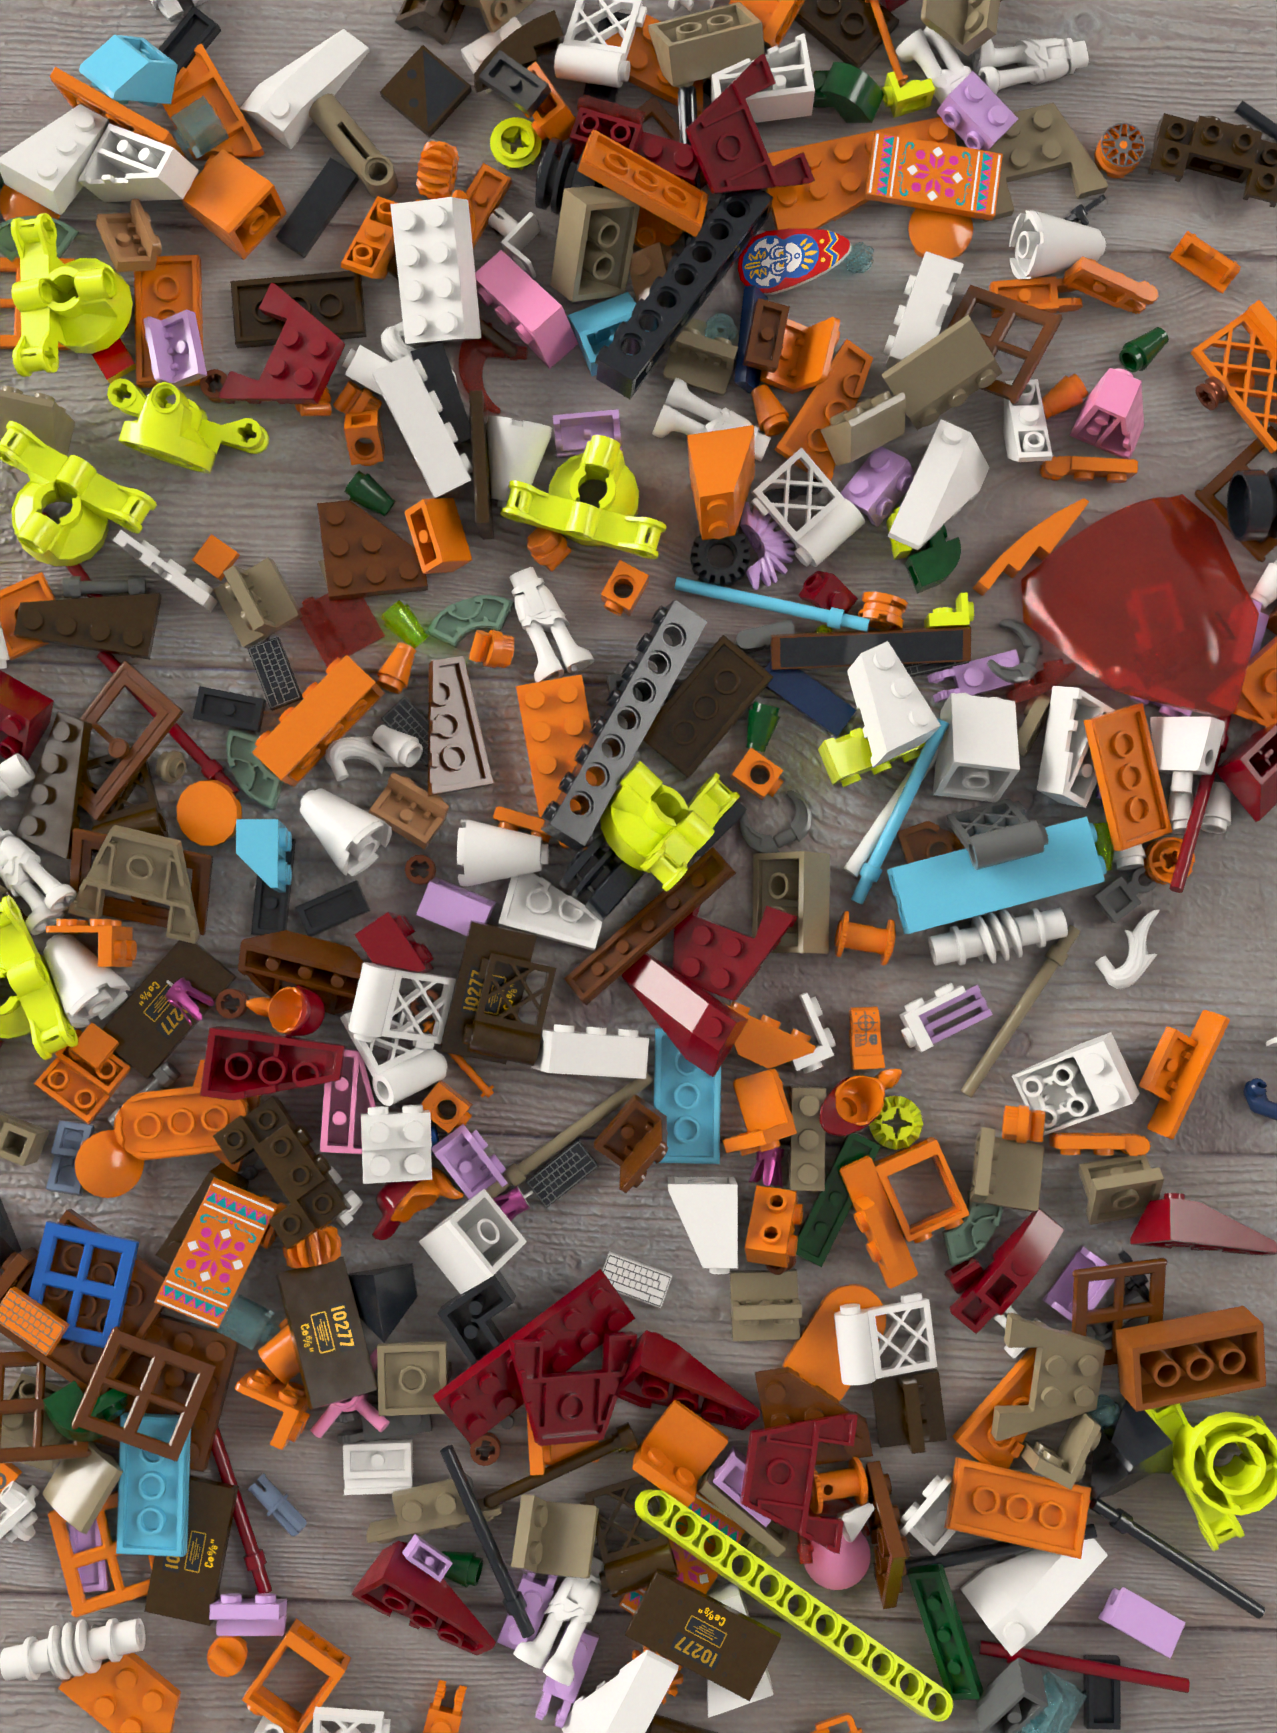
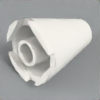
M1034 210L1025 211L1026 214H1019L1012 227L1009 247H1015V258L1009 259L1012 272L1017 279L1028 280L1065 271L1082 256L1098 261L1100 256L1104 254L1106 247L1105 238L1099 229Z
M488 416L487 438L491 499L498 500L497 507H506L510 494L508 487L510 481H521L532 485L552 435V428L550 426L524 420L523 422L512 420V418Z
M322 788L308 791L301 799L300 813L339 871L347 876L348 873L351 876H356L366 870L379 857L375 853L379 846L382 845L386 848L392 835V827L382 819Z
M461 820L460 822L463 828L458 830L457 865L464 866V874H458L460 886L468 887L542 871L543 864L549 863V844H543L542 837L472 820Z
M57 934L46 942L43 954L65 1016L71 1026L75 1028L87 1027L90 1025L89 1019L98 1015L102 1020L116 1011L127 1000L128 995L125 991H130V987L126 981L110 967H98V957L73 935Z

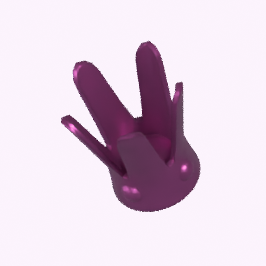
M184 977L174 984L169 980L166 981L171 988L166 993L165 998L174 1007L179 1008L190 1026L192 1023L182 1007L197 1021L202 1020V1014L189 996L209 1006L215 1004L212 997L193 988L190 981H186Z
M777 1147L761 1152V1149L757 1151V1162L748 1182L753 1181L756 1183L760 1181L763 1173V1184L765 1186H769L771 1183L777 1186L779 1182L780 1187L783 1188L781 1161L784 1157L785 1148Z
M516 1186L507 1194L492 1199L500 1206L499 1208L507 1218L512 1221L518 1214L530 1209L525 1198L533 1194V1191L523 1195L519 1187Z

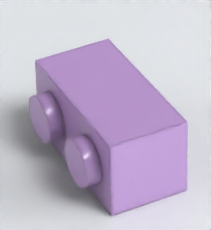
M414 1534L402 1552L408 1561L439 1582L453 1564L448 1556L416 1534Z

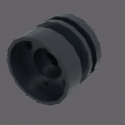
M552 137L549 141L545 154L540 161L536 177V208L546 210L551 202V212L558 214L562 206L564 188L604 187L602 184L577 171L583 152L579 160L576 161L575 144L568 142L563 150L562 140Z
M1277 468L1270 469L1267 474L1261 469L1240 470L1233 474L1227 493V516L1230 531L1235 540L1239 542L1262 540L1267 534L1269 537L1277 539Z
M603 833L596 839L588 842L568 864L567 870L559 882V885L564 889H567L575 880L580 882L572 893L574 898L589 890L592 895L585 908L601 922L616 908L645 874L644 871L631 867L623 860L620 863L615 861L616 853L611 848L605 852L603 848L606 846L607 841Z

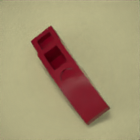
M580 107L569 136L572 142L585 149L592 130H596L691 185H696L701 167L691 145L643 132L641 124Z
M1040 1208L1036 1212H1032L994 1252V1261L950 1306L951 1314L975 1334L996 1313L1001 1316L1037 1274L1057 1244L1064 1228Z

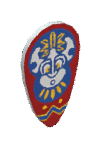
M802 228L766 231L753 237L739 256L737 269L740 280L745 286L756 285L765 295H773L793 289L829 272L850 254L852 246L850 241L844 236L822 229Z

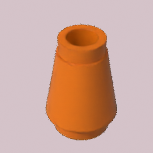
M1075 373L1070 377L1065 375L1042 398L1046 420L1051 416L1082 404L1083 399L1088 396L1084 383Z
M764 384L753 389L751 396L760 431H764L765 435L769 437L785 431L789 427V414L772 390H770L769 386Z
M399 642L378 671L377 676L379 678L377 684L389 692L401 694L403 688L408 687L416 650L408 644Z

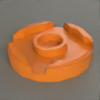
M202 780L189 785L180 795L177 803V821L182 832L191 841L201 846H216L232 838L236 834V819H242V806L239 799H236L232 793L234 791L228 785L218 780Z

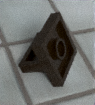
M404 0L395 23L404 30L418 26L441 45L449 43L465 5L460 4L459 0Z
M937 1369L879 1378L871 1383L877 1438L880 1448L907 1445L912 1454L926 1452L925 1443L947 1440L940 1377Z

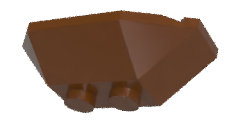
M284 930L243 939L240 946L238 971L244 976L247 975L270 998H273L279 990L286 987L301 986L313 991L322 999L325 1012L336 1015L353 1009L364 961L349 946Z

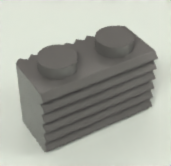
M1020 1657L1011 1662L1007 1669L987 1685L981 1699H974L977 1702L975 1705L978 1708L976 1711L979 1714L977 1716L979 1718L978 1723L980 1724L979 1729L983 1733L1022 1732L1021 1728H1026V1724L1031 1723L1030 1720L1035 1719V1716L1039 1715L1040 1711H1044V1707H1048L1041 1669Z

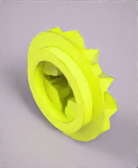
M512 117L501 121L494 128L490 137V148L497 163L500 162L505 165L508 170L510 168H519L521 171L524 166L534 165L535 159L541 154L542 140L533 129L532 122L524 118ZM520 134L521 144L524 148L518 147L516 152L512 154L509 142L514 143Z
M905 1097L884 1098L881 1113L869 1125L870 1131L875 1140L884 1147L894 1150L907 1148L920 1136L923 1127L921 1111L911 1100ZM896 1108H898L900 1119L910 1122V1125L899 1127L897 1137H895L892 1126L882 1123V1121L894 1118Z

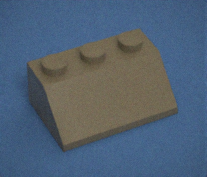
M741 2L648 25L649 34L662 74L673 87H689L693 85L694 81L705 78L711 80L712 74L745 59L749 58L752 61L758 56L765 54L762 22Z
M594 186L564 188L550 285L571 302L614 297L625 293L640 206L614 191Z
M967 315L881 375L894 395L904 392L906 397L905 413L918 431L922 427L936 422L939 416L950 408L963 404L968 396L978 389L991 385L1002 374V371L971 318Z
M807 851L753 854L752 937H756L766 906L798 916L794 925L789 927L782 936L781 942L776 949L770 953L829 954L830 854Z

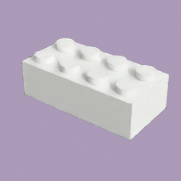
M447 197L390 204L405 344L480 339L481 329L468 200Z
M408 354L373 371V377L433 497L436 498L471 481L469 473L473 472V468L466 454L459 455L454 446V443L458 442V438L451 423L443 424L439 415L443 407L435 391L433 390L428 393L423 383L428 377L420 360L412 361Z

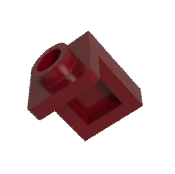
M816 571L810 575L804 582V588L798 595L802 600L811 602L815 607L830 610L831 607L843 609L845 614L848 613L858 600L833 573Z

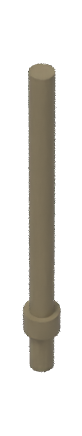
M1069 925L1067 927V937L1060 938L1056 946L1052 945L1046 953V961L960 1090L970 1098L973 1097L1057 967H1062L1069 957L1067 952L1081 932L1074 926Z
M646 1072V1079L635 1078L518 1165L514 1163L509 1166L503 1175L508 1184L502 1187L496 1181L485 1189L491 1198H495L510 1186H518L527 1179L525 1175L627 1102L634 1094L639 1093L654 1082L650 1074Z

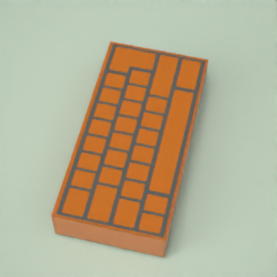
M17 1287L10 1288L0 1303V1324L45 1356L53 1352L70 1324Z

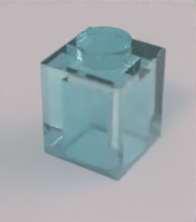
M204 96L171 117L177 128L173 132L174 137L184 151L190 148L197 159L229 138L223 123Z
M240 1294L232 1300L216 1331L253 1350L260 1342L265 1344L275 1327L274 1324L270 1323L275 1313Z

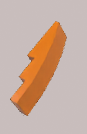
M1083 498L1054 513L1025 533L996 560L972 589L983 596L1002 572L1013 579L1032 554L1043 561L1078 518L1089 501Z

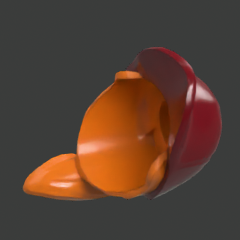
M301 986L283 988L273 998L257 997L246 1002V1006L251 1011L268 1017L272 1027L288 1037L306 1036L314 1033L321 1026L325 1017V1007L322 999L313 991Z
M886 1069L880 1071L875 1077L855 1075L840 1081L831 1090L822 1104L820 1110L821 1127L829 1134L846 1136L870 1125L881 1113L884 1105L885 1090L892 1088L898 1083L902 1070Z
M432 1167V1180L386 1182L376 1196V1204L382 1213V1218L375 1228L372 1237L377 1240L390 1238L396 1232L401 1222H408L413 1214L433 1205L439 1196L457 1200L463 1198L464 1194L457 1191L449 1178L435 1167Z

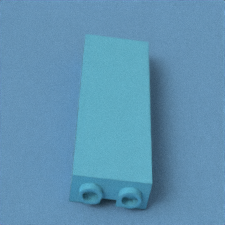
M1086 816L1045 827L1048 835V844L1044 845L1043 853L979 870L974 869L966 848L888 869L887 873L893 895L896 897L897 910L904 934L922 931L1105 882L1106 864L1103 857L1097 854L1094 843L1097 842V832L1093 823H1089Z

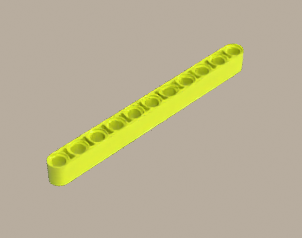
M648 1489L642 1491L637 1496L635 1510L643 1521L918 1715L937 1722L949 1718L953 1710V1700L951 1695L937 1683L662 1490ZM656 1496L660 1502V1509L656 1515L652 1516L647 1509V1504L651 1497ZM684 1516L687 1519L688 1528L680 1536L676 1531V1521L679 1517ZM712 1536L716 1547L712 1554L707 1555L704 1550V1542L707 1537ZM739 1555L743 1560V1568L736 1575L732 1570V1562ZM767 1575L770 1578L771 1587L767 1593L763 1594L760 1590V1582ZM795 1595L798 1599V1608L791 1614L788 1609V1602ZM823 1615L826 1619V1626L821 1633H818L816 1622ZM852 1635L854 1645L851 1651L847 1653L844 1648V1642L847 1636ZM879 1654L881 1666L878 1671L874 1672L872 1661ZM907 1674L909 1684L906 1690L902 1692L900 1681ZM935 1694L936 1705L930 1711L928 1700L931 1695Z

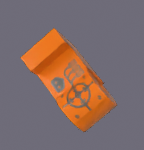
M851 1007L849 1010L851 1069L885 1068L878 1007Z

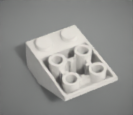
M1111 1032L1074 1046L1012 1075L1025 1106H1029V1110L1046 1112L1043 1136L1133 1104L1140 1094Z

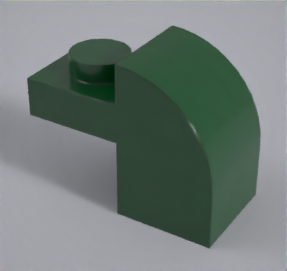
M833 62L830 70L814 71L812 75L815 88L813 107H834L846 123L873 122L884 93L867 73L855 66L842 62Z
M944 524L925 543L927 550L909 556L905 563L917 594L944 582L959 562L961 555L959 537L946 542L947 530Z
M73 1381L43 1400L44 1410L57 1431L70 1440L88 1442L101 1438L103 1435L80 1427L78 1429L72 1428L71 1423L84 1395L76 1381ZM115 1389L109 1390L98 1397L91 1416L102 1420L105 1419L107 1422L114 1420L125 1411L124 1407L128 1405V1395Z

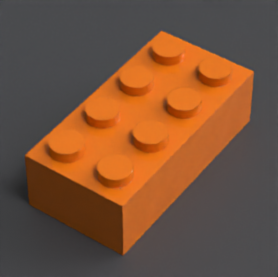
M348 655L343 659H335L326 669L327 675L319 684L317 682L312 683L302 694L304 699L295 708L291 706L286 709L279 717L281 723L272 732L270 730L264 732L255 743L257 747L252 753L281 781L293 787L326 755L328 746L333 741L341 739L385 694L380 686Z
M582 674L516 686L539 818L543 819L542 815L548 804L552 800L556 802L561 793L558 786L565 774L573 772L577 764L574 761V757L579 748L584 743L588 745L593 736L589 732L591 723ZM587 771V782L592 786H596V776L592 772ZM571 799L570 808L572 812L580 814V804L576 800Z

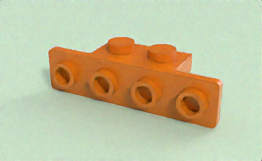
M1203 1010L1190 1037L1174 1028L1166 1027L1138 1085L1140 1088L1160 1098L1147 1129L1171 1140L1174 1139L1230 1022L1229 1018Z
M865 1156L840 1168V1174L856 1210V1213L853 1214L860 1231L862 1233L865 1232L869 1242L866 1244L867 1251L873 1262H877L886 1286L892 1289L915 1278L918 1275L917 1269L872 1158Z

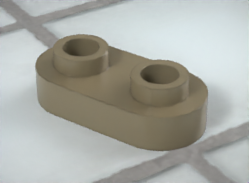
M1041 693L1037 698L1031 697L1024 711L1026 718L1021 727L1017 725L1018 750L1021 757L1027 756L1048 718L1051 697Z

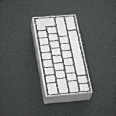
M610 1251L602 1270L618 1293L659 1308L662 1306L672 1278L670 1273Z

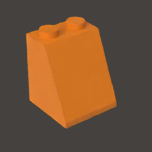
M224 149L206 161L204 169L193 180L185 197L180 199L185 209L243 260L247 258L287 214L275 186Z
M753 425L687 435L690 483L702 540L721 539L734 536L755 477V435Z

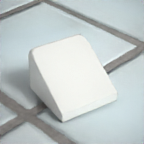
M867 1502L863 1506L856 1505L837 1514L836 1518L844 1521L842 1533L846 1541L853 1542L874 1511L873 1504Z

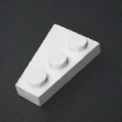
M122 530L113 539L116 544L132 557L211 612L218 603L210 595L213 589L199 578L192 582L184 576L187 571L172 559L167 563L158 557L160 551L147 541L143 540L140 544Z
M534 873L511 877L498 925L595 951L603 921L601 922L586 909V905L572 896L566 895L544 878Z

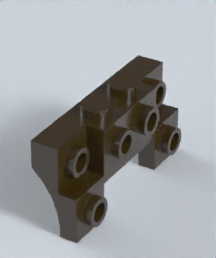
M1166 113L1163 114L1158 122L1155 133L1153 154L1148 174L1153 175L1154 172L1173 176L1175 181L1180 182L1186 168L1241 184L1247 178L1243 200H1248L1251 197L1269 202V207L1274 208L1277 205V143L1262 140L1263 132L1253 130L1248 125L1226 123L1215 116L1204 117L1199 115L1196 121Z
M270 1097L246 1116H239L213 1135L231 1164H236L250 1153L256 1151L285 1194L290 1205L271 1218L269 1223L287 1249H292L301 1241L335 1221L352 1208L328 1173L331 1170L330 1164L322 1154L316 1155L310 1146V1143L313 1142L311 1136L303 1126L297 1127L278 1097Z

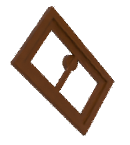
M126 660L123 661L80 717V719L92 723L91 730L94 729L110 743L108 746L109 754L114 758L122 759L96 794L84 784L83 798L79 797L78 804L98 821L101 820L184 713L179 706ZM125 686L157 713L156 717L131 749L127 741L120 738L115 739L97 723Z
M74 828L70 886L77 894L83 880L91 869L92 849L100 850L108 834ZM183 850L186 868L193 869L191 892L200 935H204L207 925L213 856ZM108 896L104 898L102 915L167 928L170 909L148 905L146 903L149 900L131 896L133 901Z

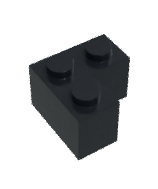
M499 1270L486 1281L452 1298L442 1305L437 1313L471 1365H474L505 1341L491 1318L513 1304L516 1295Z

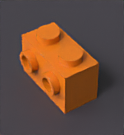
M535 61L527 69L548 83L551 92L532 115L535 121L531 125L542 141L547 137L551 140L553 137L562 140L563 143L569 138L576 117Z
M454 498L422 499L404 511L423 574L454 572L472 561Z
M756 1185L745 1243L747 1262L788 1268L789 1256H795L797 1251L798 1236L793 1235L795 1224L801 1225L803 1216V1204H798L797 1191Z

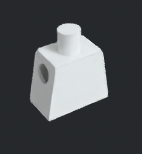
M1150 717L1151 741L1158 771L1172 774L1171 792L1192 793L1193 775L1212 774L1225 727L1224 721L1214 717Z

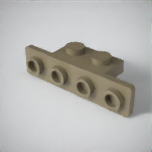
M449 1479L393 1491L392 1499L396 1517L371 1522L366 1538L368 1543L377 1541L379 1544H386L404 1535L411 1534V1536H414L416 1534L422 1536L432 1529L442 1527L447 1530L455 1529L462 1526L465 1522H470V1518L453 1480ZM484 1498L477 1499L486 1522L495 1519L502 1513L503 1503L494 1508H487L483 1503Z

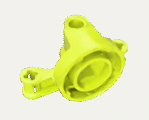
M42 213L37 218L24 220L23 218L13 219L11 222V234L20 257L21 281L15 282L11 290L13 302L21 312V337L12 354L13 364L18 374L22 377H29L33 372L38 371L56 372L59 368L58 342L76 353L93 354L109 348L125 331L130 322L133 306L130 287L121 274L96 258H79L64 264L57 258V230L49 214Z
M120 378L114 380L108 387L107 396L111 404L125 414L138 418V420L124 421L118 441L133 450L189 470L211 474L220 444L250 454L262 453L269 445L268 432L257 421L251 418H243L224 425L208 421L206 412L195 402L187 399L185 394L171 383L162 382L153 387L148 397L140 388L127 379ZM130 394H131L130 399L124 398V400H123L124 395L130 396ZM170 395L176 396V402L173 405L166 400ZM254 432L256 433L255 439H246L247 434L252 435Z
M13 421L8 422L6 425L7 432L0 441V460L28 474L30 479L17 493L11 510L15 535L22 548L37 561L52 566H75L89 560L104 545L109 531L108 519L133 533L139 534L143 529L141 524L149 511H154L157 506L156 502L149 495L138 489L116 484L98 474L96 469L86 460L75 455L67 457L47 446L21 424ZM61 501L72 504L71 511L66 516L60 517L59 524L42 514L43 509L54 502Z
M593 435L591 441L587 442L584 453L570 457L557 468L549 484V493L521 481H510L508 485L510 494L507 504L500 512L503 517L509 520L564 534L565 537L581 545H603L647 559L658 558L657 546L661 533L665 532L667 527L663 522L652 518L636 517L638 514L639 489L634 474L625 465L623 451L620 450L621 444L612 438L602 435ZM593 479L606 483L607 493L599 501V508L580 502L578 489L585 481ZM648 533H650L648 542L645 543V542H646V539H647V536H648Z
M639 761L620 781L621 785L615 790L600 818L601 829L607 844L621 860L635 869L652 873L663 884L662 888L667 892L684 876L687 871L688 862L715 832L713 827L738 800L740 794L737 791L733 793L719 780L720 775L715 772L698 789L696 795L687 805L683 797L676 790L663 785V782L646 765Z
M11 896L3 897L0 903V978L7 977L11 988L17 995L10 996L7 1002L0 1006V1038L11 1039L32 1034V1042L37 1053L43 1060H48L54 1052L67 1046L71 1048L77 1046L78 1037L73 1026L70 1025L65 1016L45 957L39 954L18 905Z
M1180 1403L1145 1410L1173 1442V1470L1171 1472L1179 1486L1184 1490L1195 1512L1200 1531L1210 1548L1215 1552L1219 1550L1220 1544L1236 1536L1238 1538L1244 1537V1531L1235 1515L1242 1516L1260 1511L1274 1500L1277 1495V1439L1258 1415L1249 1417L1246 1414L1226 1411L1208 1416L1193 1428L1188 1423ZM1227 1443H1236L1241 1454L1239 1456L1235 1454L1227 1465L1221 1467L1213 1466L1217 1451Z

